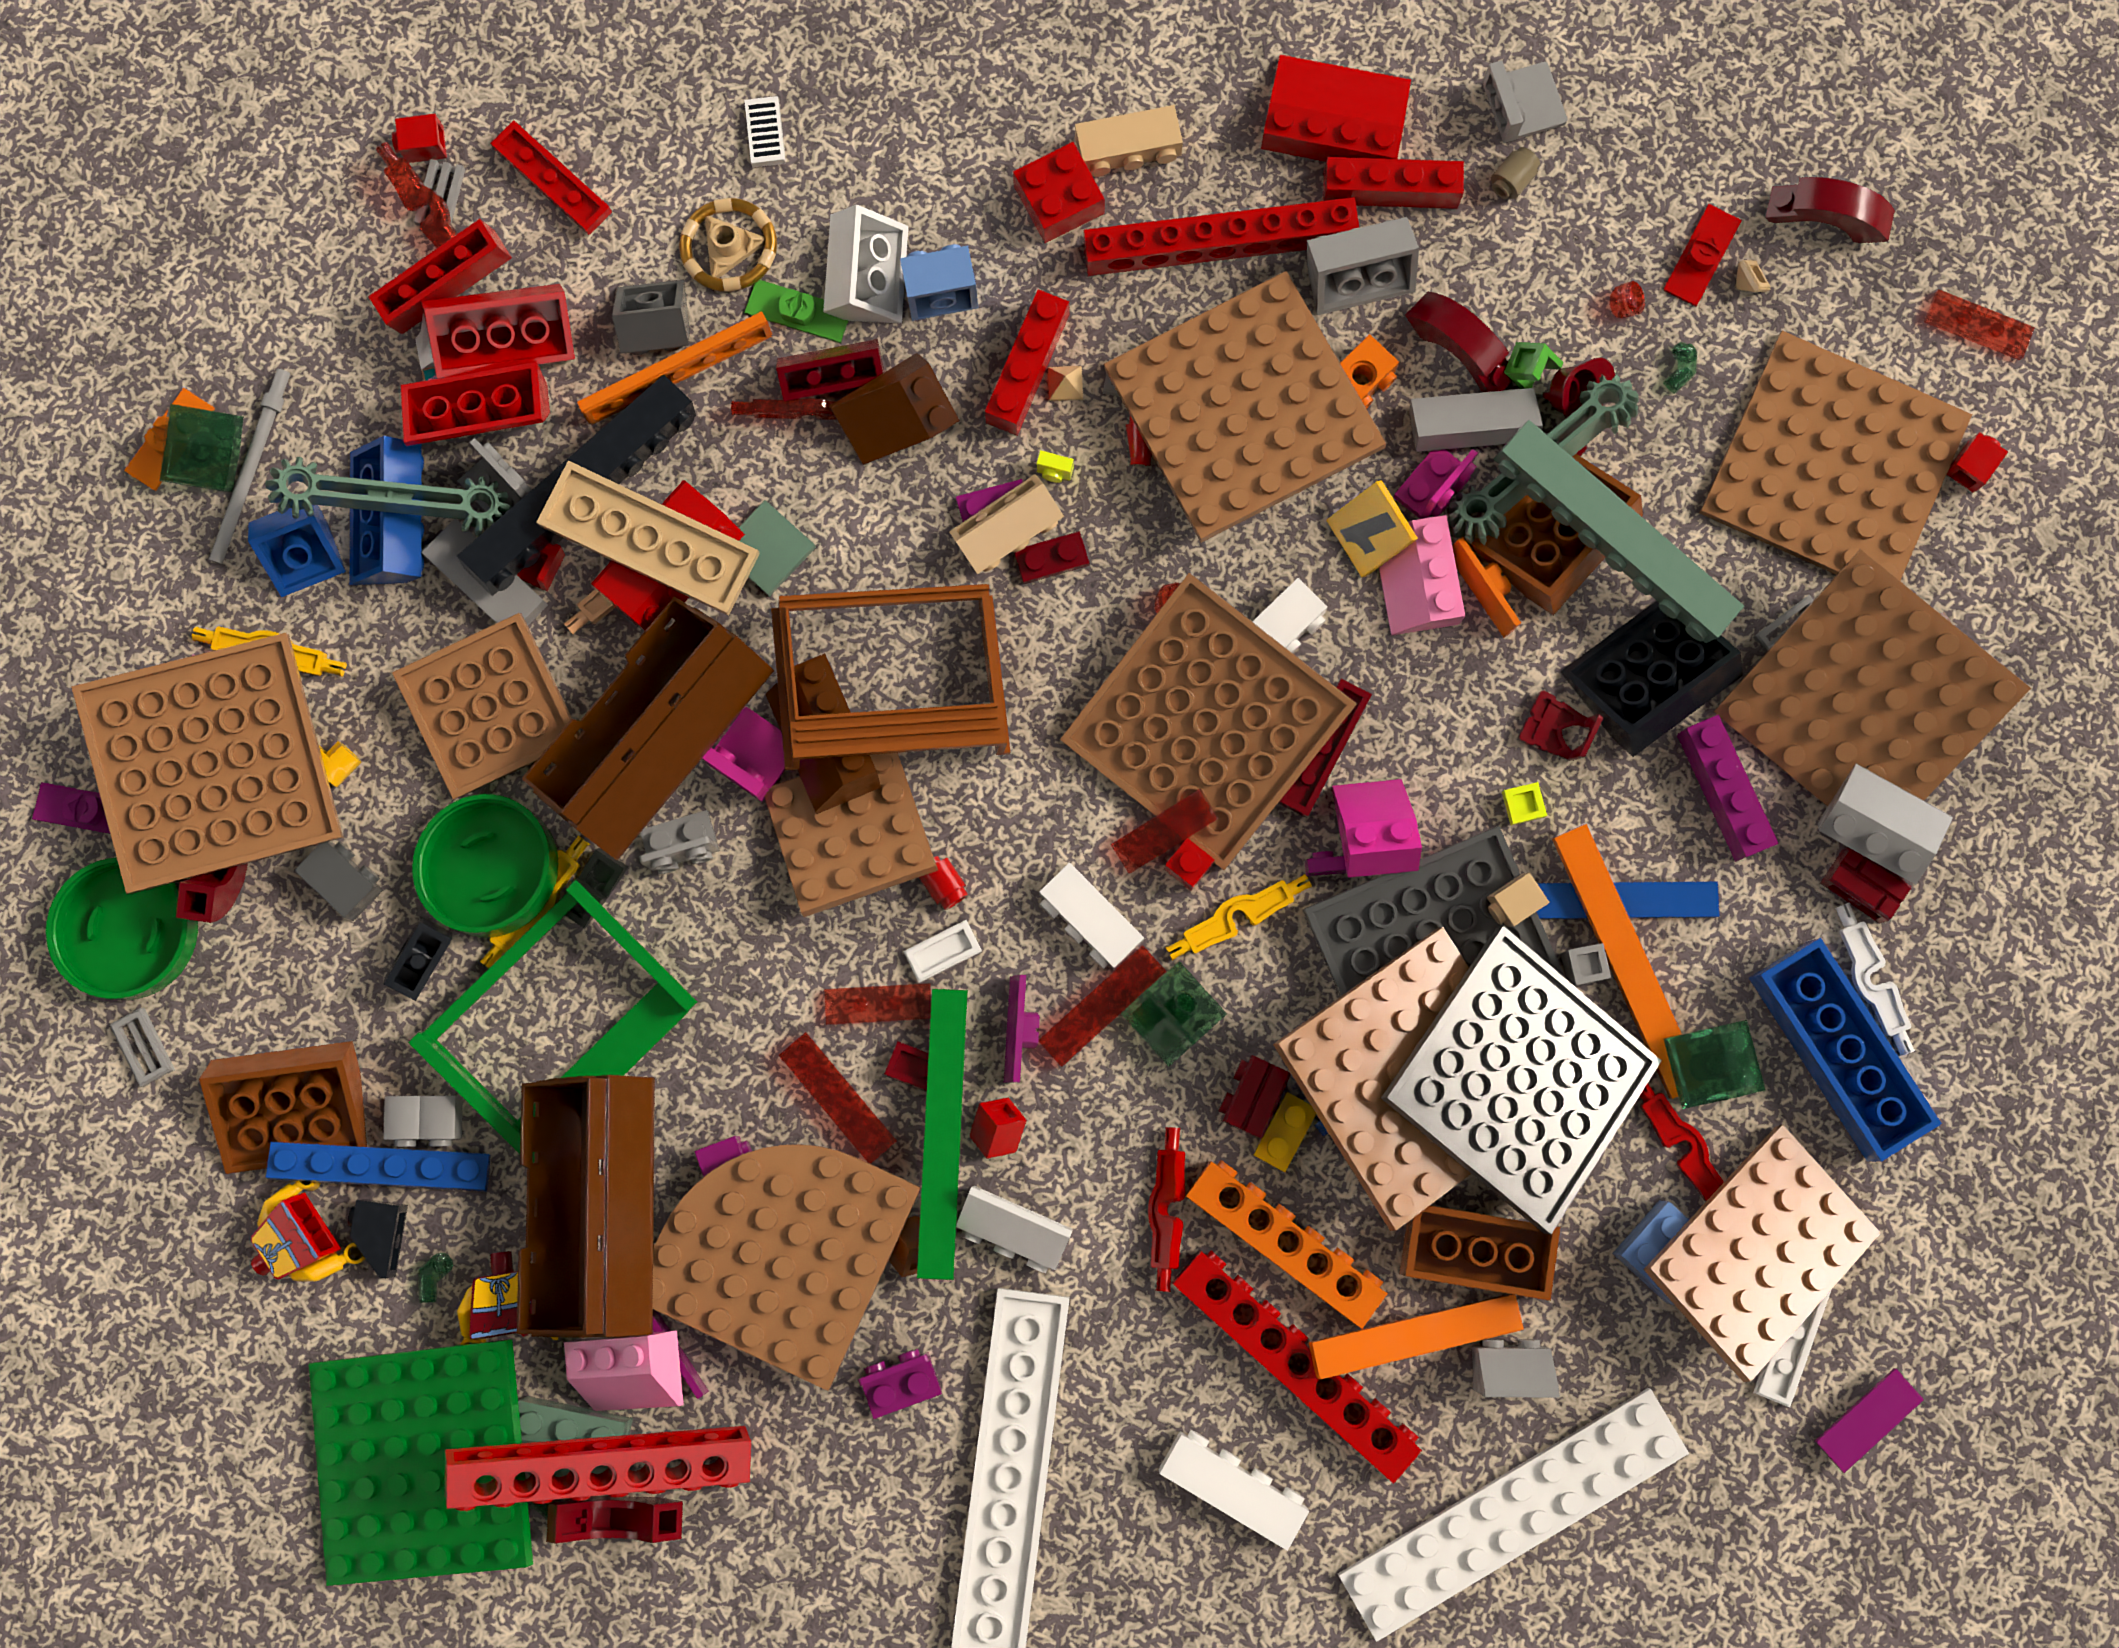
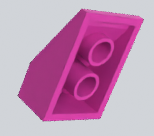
M1402 779L1332 786L1348 878L1419 871L1422 845L1416 816Z

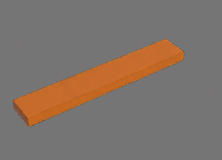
M761 311L577 401V404L588 423L593 425L624 410L661 376L665 375L672 383L677 384L772 337L771 335L773 334Z
M1507 1294L1309 1342L1316 1378L1325 1379L1524 1330L1516 1295Z

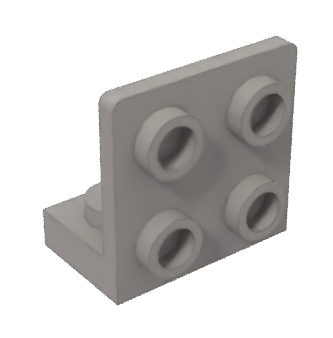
M1502 60L1489 64L1482 83L1503 143L1564 126L1567 123L1568 119L1547 62H1541L1511 72H1506Z
M475 438L469 442L482 456V459L457 480L464 489V481L467 478H470L475 485H478L479 477L483 476L486 480L485 486L488 487L492 482L497 481L499 486L496 493L506 491L508 499L503 503L510 505L511 508L532 490L521 476L503 460L489 442L483 446ZM476 500L486 512L490 509L486 502Z
M701 811L644 828L641 832V837L646 854L639 856L641 864L650 870H658V874L676 871L679 869L678 863L691 860L692 864H699L713 859L712 853L720 850L709 811Z

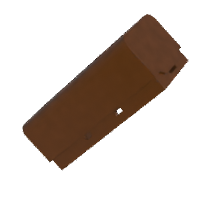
M675 596L625 654L628 664L581 720L571 719L522 777V780L534 789L532 792L617 861L774 672L739 637L727 630L716 620L697 608L687 605ZM673 618L675 621L666 631L664 627ZM641 655L644 656L639 664L635 663ZM582 728V733L576 738L574 735ZM553 762L555 765L547 773V775H545L543 772Z
M621 1075L577 1076L522 1083L520 1165L527 1168L526 1247L518 1251L517 1334H531V1337L606 1338L653 1334L654 1077ZM534 1102H536L535 1117H533ZM533 1152H535V1163H532ZM599 1160H601V1175H599ZM598 1236H600V1251H598ZM531 1252H533V1263H531ZM530 1299H532V1314H530Z

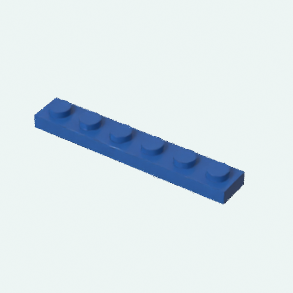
M271 1142L266 1178L282 1181L487 1192L491 1155Z

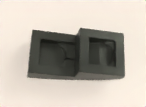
M601 848L595 849L580 876L572 880L571 884L577 880L603 906L629 867L621 861L615 860ZM579 903L565 915L583 928H586L593 920V917Z

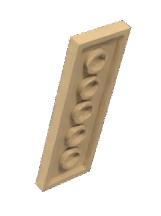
M570 461L567 462L536 522L540 527L728 616L760 554L753 547Z

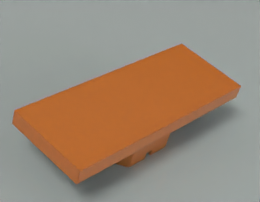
M183 388L164 416L158 417L153 423V428H150L145 434V442L124 471L156 491L215 408Z
M1462 537L1452 546L1456 568L1503 638H1505L1521 624V621L1504 598L1511 591V583L1506 575H1501L1503 571L1497 563L1491 562L1483 567L1464 537Z

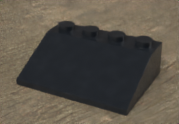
M1657 601L1561 671V674L1593 715L1600 714L1603 716L1601 725L1608 734L1632 757L1636 756L1743 676L1741 652L1722 635L1708 643L1692 638L1686 632V626L1677 618H1671L1659 608L1660 603Z

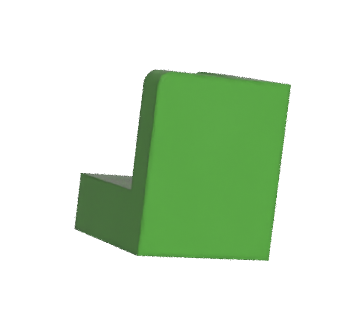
M1516 342L1504 373L1520 389L1532 388L1534 381L1540 380L1544 369L1560 370L1563 361L1545 343Z

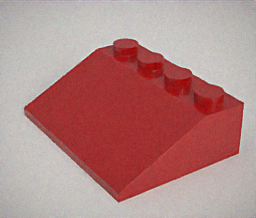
M1280 55L1261 149L1324 162L1327 161V157L1398 159L1411 79Z

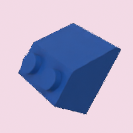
M312 505L314 515L311 517L302 509L299 510V518L295 519L292 517V508H289L283 514L276 511L253 520L248 524V542L281 597L346 572L328 522L318 505Z

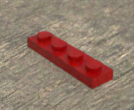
M513 120L490 143L499 155L588 235L612 213L609 205L516 121Z

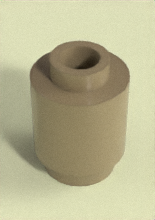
M1525 147L1512 151L1491 176L1493 191L1503 199H1516L1538 173L1537 168L1540 166V160L1536 154Z

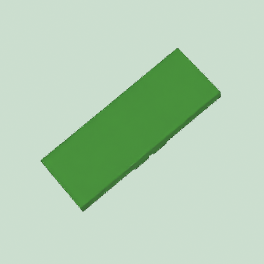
M762 280L754 284L744 312L753 316L762 311L767 321L841 343L848 324V320H843L823 312L824 299Z

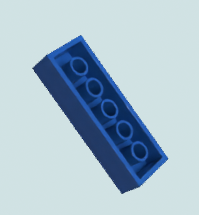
M1821 938L1807 941L1749 977V980L1866 1161L1882 1162L1942 1124Z

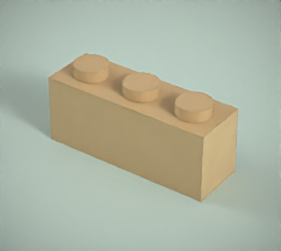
M1175 105L1075 124L1077 149L1094 177L1104 176L1111 169L1124 167L1125 170H1135L1142 167L1146 162L1157 161L1159 164H1167L1176 160L1177 156H1182L1183 141Z
M1034 474L949 531V533L975 572L979 574L982 571L987 572L994 569L1001 562V558L1010 552H1018L1024 549L1029 544V540L1040 532L1046 533L1055 528L1058 520L1063 518L1064 515L1044 483Z

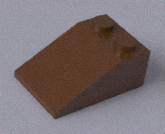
M918 353L829 406L863 465L929 440L960 421L929 362Z

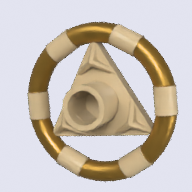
M716 199L701 206L687 219L680 234L679 251L684 268L698 283L716 291H738L755 284L768 272L776 256L777 236L772 221L762 209L742 199ZM732 211L744 213L752 217L762 230L764 237L713 218L711 215ZM704 220L711 275L704 272L692 254V241ZM765 245L757 265L751 271L742 276L720 278Z

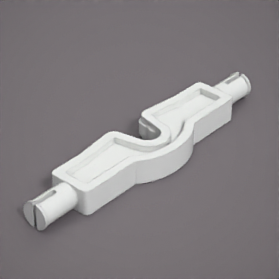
M1850 902L1836 907L1835 910L1844 926L1840 930V935L1853 962L1851 974L1857 992L1867 1003L1872 1005L1884 1035L1893 1037L1900 1053L1899 1055L1903 1056L1914 1052L1915 1049L1905 1031L1911 1028V1024L1903 1008L1896 984L1889 981L1874 985L1870 981V975L1883 968L1886 961L1874 942L1867 924L1864 921L1857 922Z

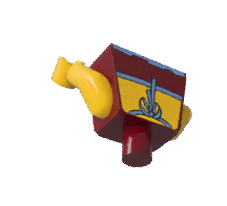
M512 1251L490 1254L492 1275L474 1278L472 1286L467 1289L457 1310L461 1335L464 1337L460 1345L469 1344V1342H486V1338L517 1333L518 1271L513 1269ZM530 1299V1314H532V1299ZM551 1337V1338H552L553 1340H558L559 1337Z

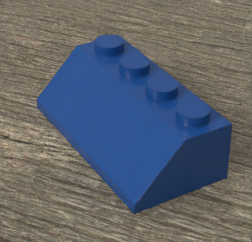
M382 436L350 452V478L422 485V471L424 468L422 444L406 446L403 439ZM350 508L349 585L408 583L421 578L424 568V558L421 555V539L424 535V524L421 522V515Z

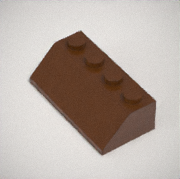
M825 653L794 666L799 716L851 713ZM776 683L765 695L781 730L778 685ZM870 755L800 759V767L797 769L816 814L882 788Z

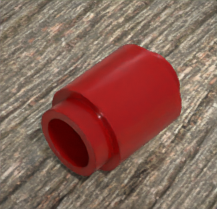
M936 856L934 860L938 871L921 876L919 879L937 905L941 904L944 910H948L965 899L968 893L964 889L966 884L948 858L940 860Z

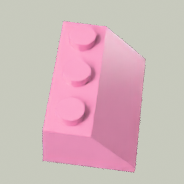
M1443 515L1409 521L1408 523L1418 539L1379 567L1391 635L1459 625L1465 617L1447 516Z
M677 1330L653 1332L651 1335L606 1338L590 1337L564 1342L567 1380L593 1410L605 1411L683 1405Z

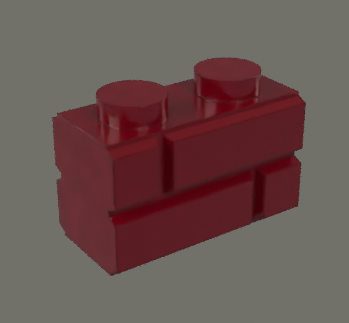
M1849 847L1842 849L1820 882L1821 885L1846 902H1850L1852 906L1879 924L1892 919L1901 902L1904 901L1912 889L1911 885L1903 881V877Z
M1253 1055L1250 1056L1248 1062L1241 1059L1233 1079L1239 1081L1233 1094L1226 1092L1218 1110L1224 1114L1221 1121L1262 1139L1291 1073Z

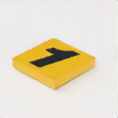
M1382 480L1376 481L1326 519L1361 578L1374 572L1418 539Z

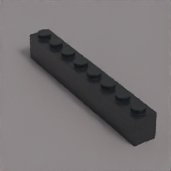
M665 375L661 376L461 551L457 557L463 568L491 596L498 591L507 589L520 571L533 566L539 560L542 549L549 543L555 545L563 539V537L540 527L536 522L567 462H573L620 484L628 476L636 475L649 457L653 454L661 453L675 434L684 432L691 426L696 416L693 402Z

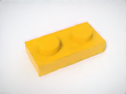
M1286 1092L1253 1156L1285 1173L1316 1116L1312 1106Z

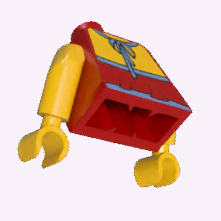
M296 1181L293 1185L288 1183L263 1203L257 1222L258 1229L251 1236V1242L259 1253L251 1261V1266L257 1274L264 1276L271 1272L277 1280L289 1276L293 1281L315 1282L342 1270L344 1264H358L366 1260L364 1256L358 1260L351 1257L350 1252L356 1246L355 1243H350L345 1248L344 1253L338 1255L336 1252L341 1250V1247L305 1192L298 1194L302 1190L314 1191L318 1189L321 1183L312 1182L309 1185H305L304 1182Z

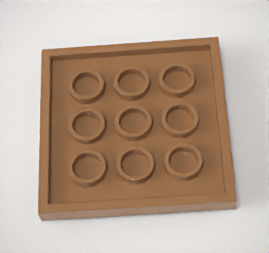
M517 613L392 672L453 799H458L536 762L572 719L522 613ZM579 731L574 735L576 738L580 735Z
M898 753L870 755L882 788L819 814L815 813L800 776L773 785L764 796L803 917L938 871Z

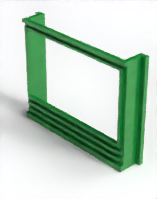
M577 880L566 889L568 893L425 1031L418 1032L408 1042L519 1154L521 1117L517 1120L437 1039L572 908L579 903L658 983L561 1078L601 1075L624 1076L698 1002ZM536 1102L533 1106V1117H535ZM533 1152L532 1163L535 1162V1152Z

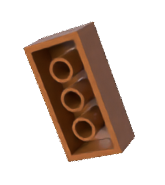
M1428 1206L1406 1224L1399 1274L1406 1277L1551 1301L1561 1227H1556L1552 1234H1543L1533 1224L1526 1221Z

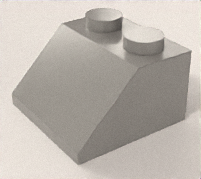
M1504 1339L1482 1340V1346L1472 1345L1473 1390L1484 1397L1560 1398L1552 1351L1546 1346H1540L1539 1339H1518V1346H1504Z

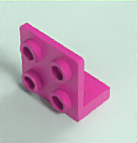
M1445 449L1430 451L1397 490L1393 498L1419 519L1429 518L1431 515L1434 517L1440 516L1455 494L1453 489L1456 492H1460L1470 480L1472 473L1477 468L1473 462L1478 452L1472 449L1464 460L1460 462Z
M745 707L714 749L710 748L702 760L753 797L763 802L764 796L785 771L781 730L750 708Z

